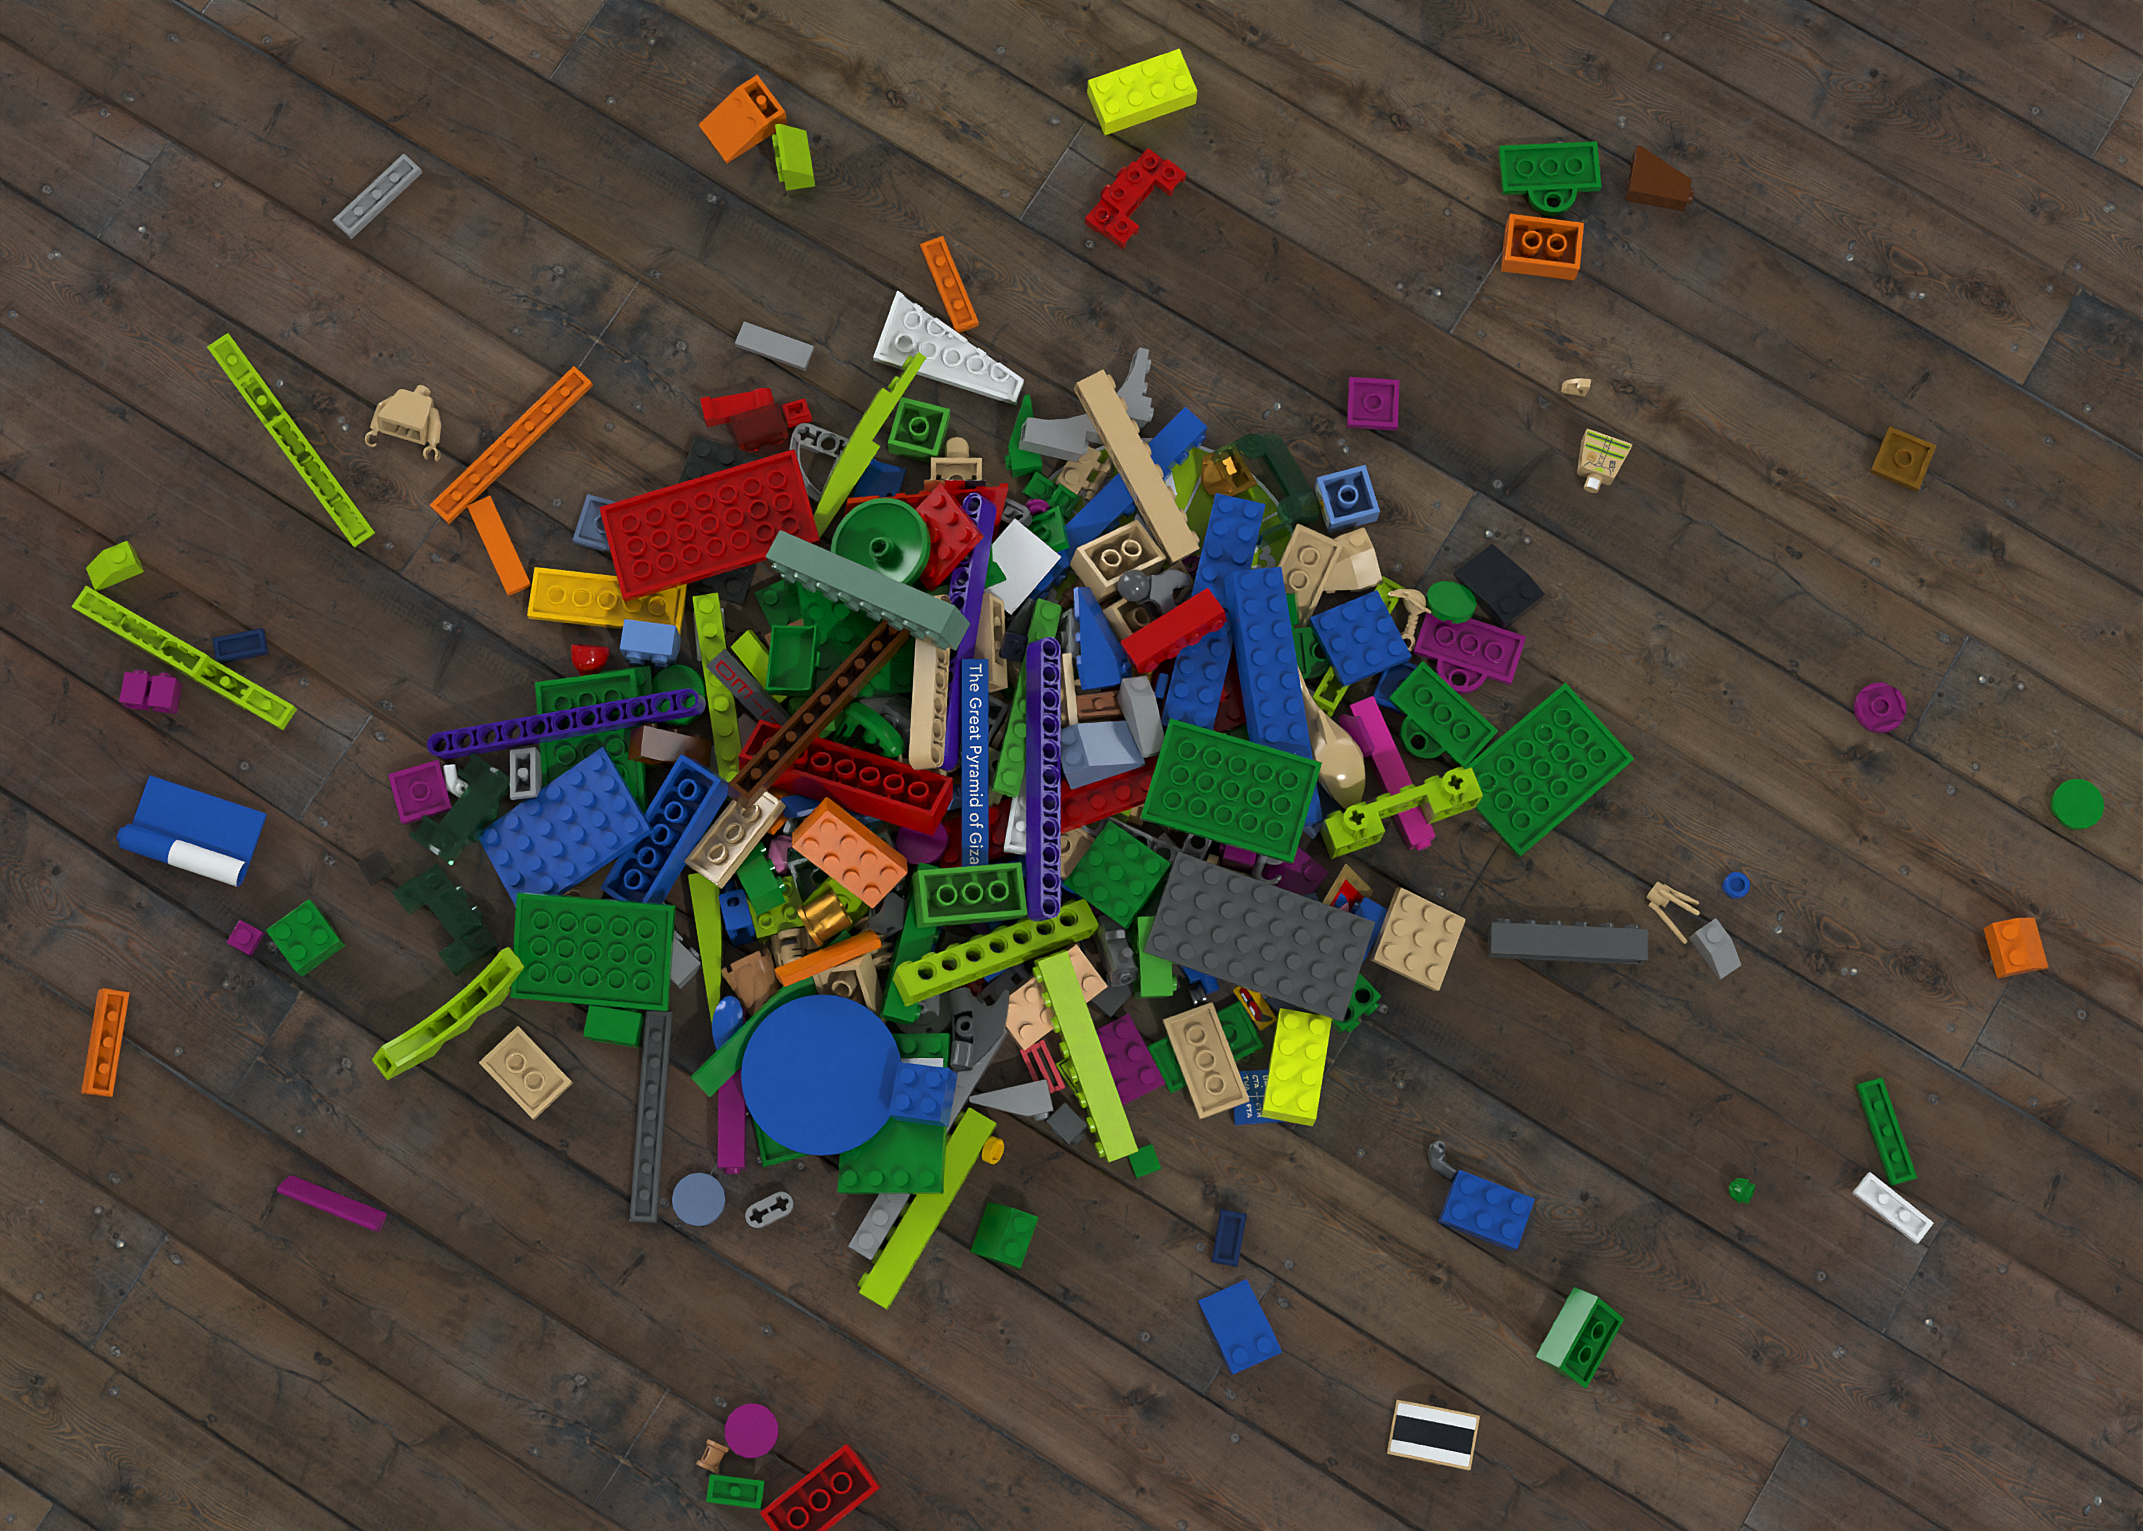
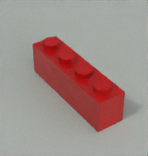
M1206 588L1120 641L1122 650L1139 676L1144 672H1151L1165 659L1174 658L1186 646L1195 645L1204 635L1222 628L1224 623L1227 622L1225 611L1209 588Z

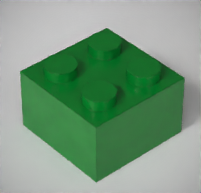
M310 899L266 930L295 972L302 977L346 946L318 906Z

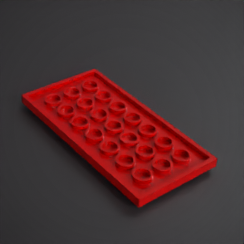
M795 449L599 507L624 602L768 560L766 555L780 530L811 544H821Z

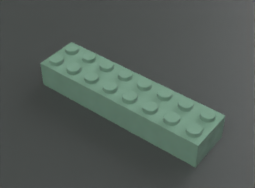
M779 531L766 555V558L772 563L771 568L780 573V577L792 584L795 581L800 582L804 589L812 593L818 590L830 601L837 602V600L845 602L844 605L853 611L864 610L868 617L876 621H880L881 618L889 621L887 624L896 630L902 631L905 628L910 631V635L922 641L924 638L930 639L934 646L942 650H946L948 647L956 651L970 625L969 621L955 605L784 531Z

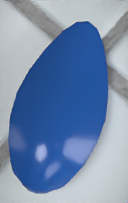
M733 996L723 998L717 1005L713 1015L712 1034L717 1050L743 1026L742 1007L739 1000Z

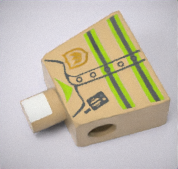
M1587 429L1582 437L1577 474L1587 478L1584 489L1591 493H1598L1601 483L1611 485L1632 444Z

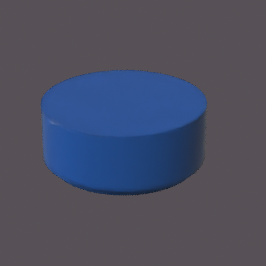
M1733 872L1723 880L1722 888L1729 898L1740 899L1748 893L1750 882L1743 873Z

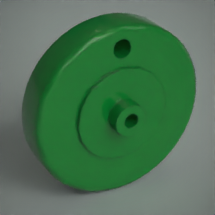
M675 664L663 668L653 677L654 694L688 688L701 694L707 705L708 698L705 679L695 669L686 665ZM695 696L687 700V708L695 704ZM670 701L662 704V712L669 710ZM702 713L696 716L663 721L662 723L674 727H682L696 721Z

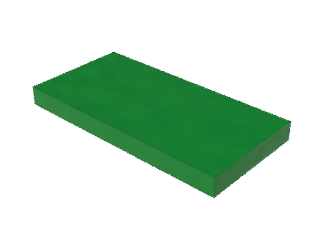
M1241 1000L1216 1012L1235 1062L1264 1048ZM1167 1036L1147 1046L1169 1093L1172 1094L1186 1087L1187 1085L1169 1037Z

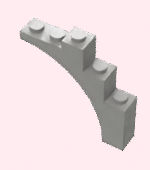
M1139 347L1133 355L1129 373L1117 395L1126 402L1128 407L1126 412L1130 420L1134 419L1139 429L1142 430L1147 422H1151L1154 408L1150 407L1152 398L1145 397L1148 383L1144 382L1145 374H1148L1151 366V359H1148L1149 349ZM1087 413L1068 419L1054 420L1028 417L1022 425L1018 449L1077 463L1082 455H1086L1089 441L1098 444L1103 443Z

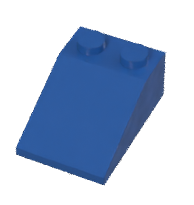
M1247 1279L1198 1301L1231 1376L1282 1353L1272 1328Z

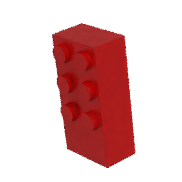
M847 1443L762 1510L760 1514L772 1531H828L882 1488V1486L851 1444Z

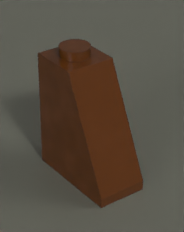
M1637 146L1632 156L1625 201L1683 212L1687 203L1691 204L1694 189L1690 188L1692 179L1644 147Z

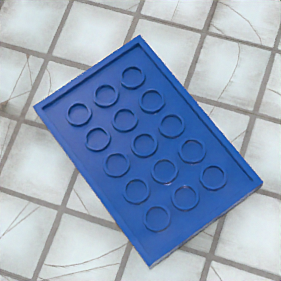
M601 747L542 788L537 797L526 799L476 835L516 906L518 892L562 896L654 831L607 749Z

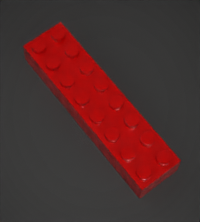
M761 719L758 721L738 756L740 771L780 730L781 725ZM817 737L771 785L821 802L828 797L841 808L934 836L953 799V778L925 769L914 770L911 765Z

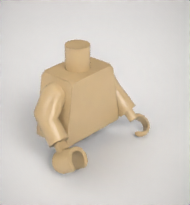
M418 385L414 392L400 389L394 396L380 402L377 405L370 425L372 431L365 435V443L370 447H375L376 443L371 444L369 437L370 435L377 436L378 431L422 445L429 442V446L423 451V456L428 460L429 452L434 450V459L437 462L441 457L440 451L436 448V444L440 442L441 420L439 411L434 408L433 399L429 397L431 394L430 390L423 385Z

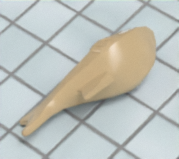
M1298 667L1313 760L1322 762L1317 780L1326 793L1347 810L1348 807L1358 804L1362 800L1365 788V767L1362 751L1352 737L1316 705L1308 692Z

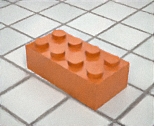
M828 797L792 833V847L872 909L908 873L907 858Z

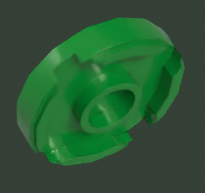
M1441 581L1433 584L1426 596V607L1431 610L1433 616L1442 621H1446V619L1453 620L1452 623L1456 624L1468 621L1473 616L1477 605L1476 599L1469 589L1461 584L1450 581Z
M2070 779L2062 783L2053 792L2050 801L2054 817H2057L2062 826L2071 830H2085L2095 825L2102 817L2104 810V800L2099 789L2091 782L2083 779Z

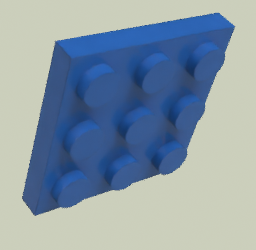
M1377 590L1310 617L1308 620L1342 688L1408 661L1412 657Z

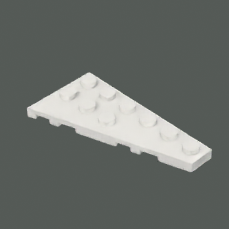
M897 290L873 356L874 361L904 370L901 366L909 355L914 357L915 354L920 352L927 358L916 373L917 375L1006 403L1017 404L1024 379L1000 362L994 361L986 355V352L980 348L977 349L966 338L939 319L933 318L922 307L909 301Z

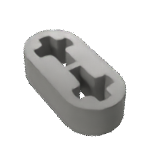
M786 1192L775 1193L751 1205L745 1214L746 1222L755 1229L764 1228L788 1216L794 1209L793 1199ZM781 1197L783 1200H789L785 1211H782L780 1208L771 1211L770 1208L778 1204V1198ZM757 1209L759 1212H763L768 1209L769 1213L762 1216L763 1222L758 1224L756 1220L751 1221L750 1218L754 1216V1210Z

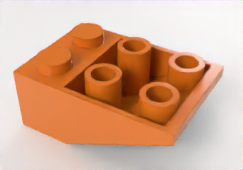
M756 75L737 87L699 124V128L725 163L728 164L776 132V124L787 125V118L784 109L760 77Z

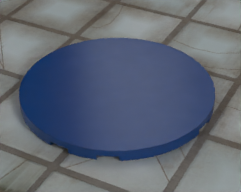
M835 995L805 996L792 1000L774 1010L753 1033L742 1062L741 1082L743 1095L756 1123L770 1138L780 1145L807 1155L840 1154L850 1151L870 1140L883 1128L891 1117L889 1115L897 1066L898 1062H901L896 1042L886 1025L865 1006L853 1000Z

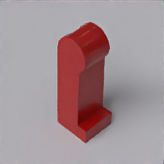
M759 388L751 392L710 399V396L700 398L707 428L761 416L762 414L772 412L776 408L770 388Z

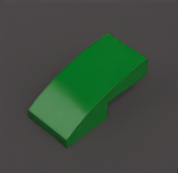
M1037 471L1033 472L1021 492L1030 500L1041 499L1046 501L1050 509L1059 506L1066 519L1069 518L1081 498L1062 484L1056 485Z

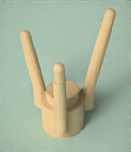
M1657 881L1646 897L1651 901L1648 906L1655 910L1682 943L1686 944L1687 939L1659 906L1661 905L1665 908L1669 901H1672L1697 916L1700 912L1682 900L1698 906L1699 902Z

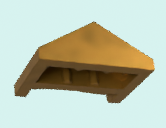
M1233 442L1204 456L1202 459L1201 483L1209 495L1215 496L1218 493L1235 497L1257 485L1256 480Z

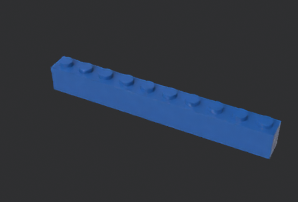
M1186 407L1148 443L1152 452L1150 457L1154 464H1158L1164 474L1162 478L1164 482L1172 474L1171 469L1176 464L1182 465L1190 455L1188 452L1194 446L1199 448L1207 439L1205 436L1207 426ZM1119 473L1066 525L1070 547L1057 552L1061 558L1027 596L1028 598H1031L1033 601H1036L1038 598L1046 600L1050 595L1049 591L1054 586L1059 587L1067 579L1068 576L1066 574L1072 569L1070 563L1078 547L1116 530L1120 526L1119 521L1124 516L1128 518L1135 512L1137 506Z

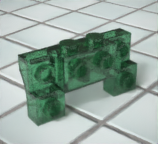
M471 753L469 756L471 760L463 770L459 769L457 772L458 776L470 785L447 813L440 825L424 815L422 817L423 823L415 833L411 831L409 834L411 839L449 865L454 863L466 846L469 847L472 842L476 843L484 832L482 829L488 822L491 823L499 814L498 808L500 807L499 802L510 789V777L474 753Z
M437 863L417 878L412 877L392 892L409 915H412L426 903L455 940L438 954L456 977L500 947L482 923L483 914L475 904L472 907L469 906L465 900L469 897L460 884L455 887Z

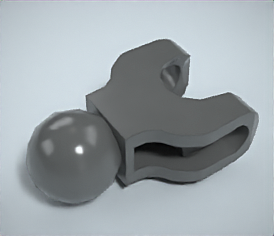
M1174 569L1146 576L1140 570H1128L1119 578L1118 591L1127 601L1136 602V604L1143 606L1148 616L1154 621L1177 607L1173 601L1172 593L1189 587L1190 577Z

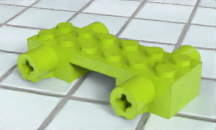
M1463 766L1446 772L1443 778L1436 775L1424 781L1425 784L1415 787V784H1411L1401 788V793L1393 796L1390 793H1385L1376 797V802L1366 804L1364 801L1348 807L1344 813L1339 810L1328 814L1320 832L1330 858L1334 859L1380 842L1385 833L1381 820L1409 809L1421 806L1427 824H1431L1475 808L1482 799L1483 794L1472 767L1465 770Z

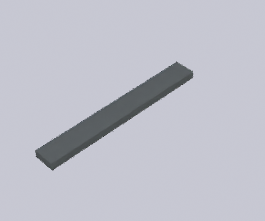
M646 1010L630 1222L657 1223L673 1020L672 1011Z

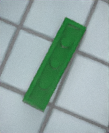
M1883 1077L1855 1085L1890 1186L1917 1179Z

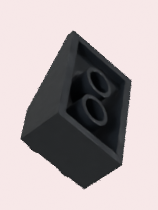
M1493 544L1453 574L1461 585L1472 592L1476 603L1496 627L1507 629L1537 606L1545 595L1529 574Z

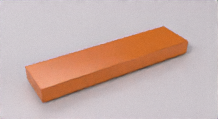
M941 236L921 243V251L954 331L961 333L979 326V321L944 237Z
M491 496L467 505L507 595H513L532 586Z
M870 929L777 967L774 971L778 980L786 987L881 948V941Z

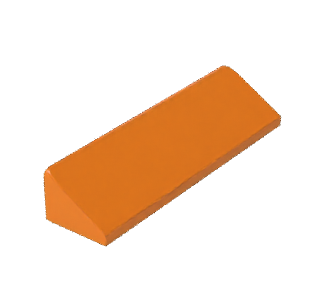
M106 988L98 990L81 1094L113 1097L130 992Z

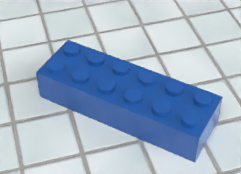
M681 754L644 814L654 832L618 857L600 889L620 901L662 904L686 865L685 859L700 842L726 799L729 781L697 760Z

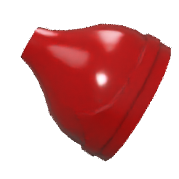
M571 644L570 649L572 663L580 676L598 674L607 664L610 653L608 647Z

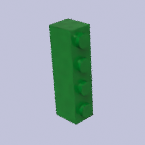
M762 841L757 843L735 871L757 916L786 902L782 892L786 891V888L780 876L774 877L773 874L777 871L771 858L765 860L764 856L768 854Z

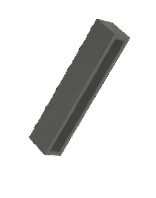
M1500 918L1495 919V922H1491L1488 926L1487 957L1643 965L1648 961V929H1640V925L1635 924L1625 925V928H1614V924L1601 923L1599 927H1589V923L1574 922L1573 926L1563 925L1561 921H1548L1547 925L1537 924L1536 920H1521V923H1511L1510 919Z

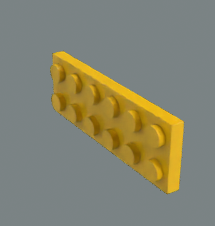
M535 567L527 617L528 619L623 629L624 619L675 625L681 636L687 584L624 602L617 576Z

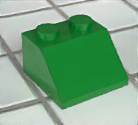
M988 1202L970 1253L1021 1270L1038 1222V1217L1011 1207Z

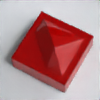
M805 398L781 405L788 428L812 421Z

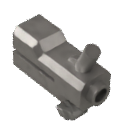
M1101 915L1096 919L1099 926L1093 939L1103 967L1108 973L1105 975L1106 983L1111 988L1130 984L1137 978L1138 967L1127 940L1126 929L1107 915Z

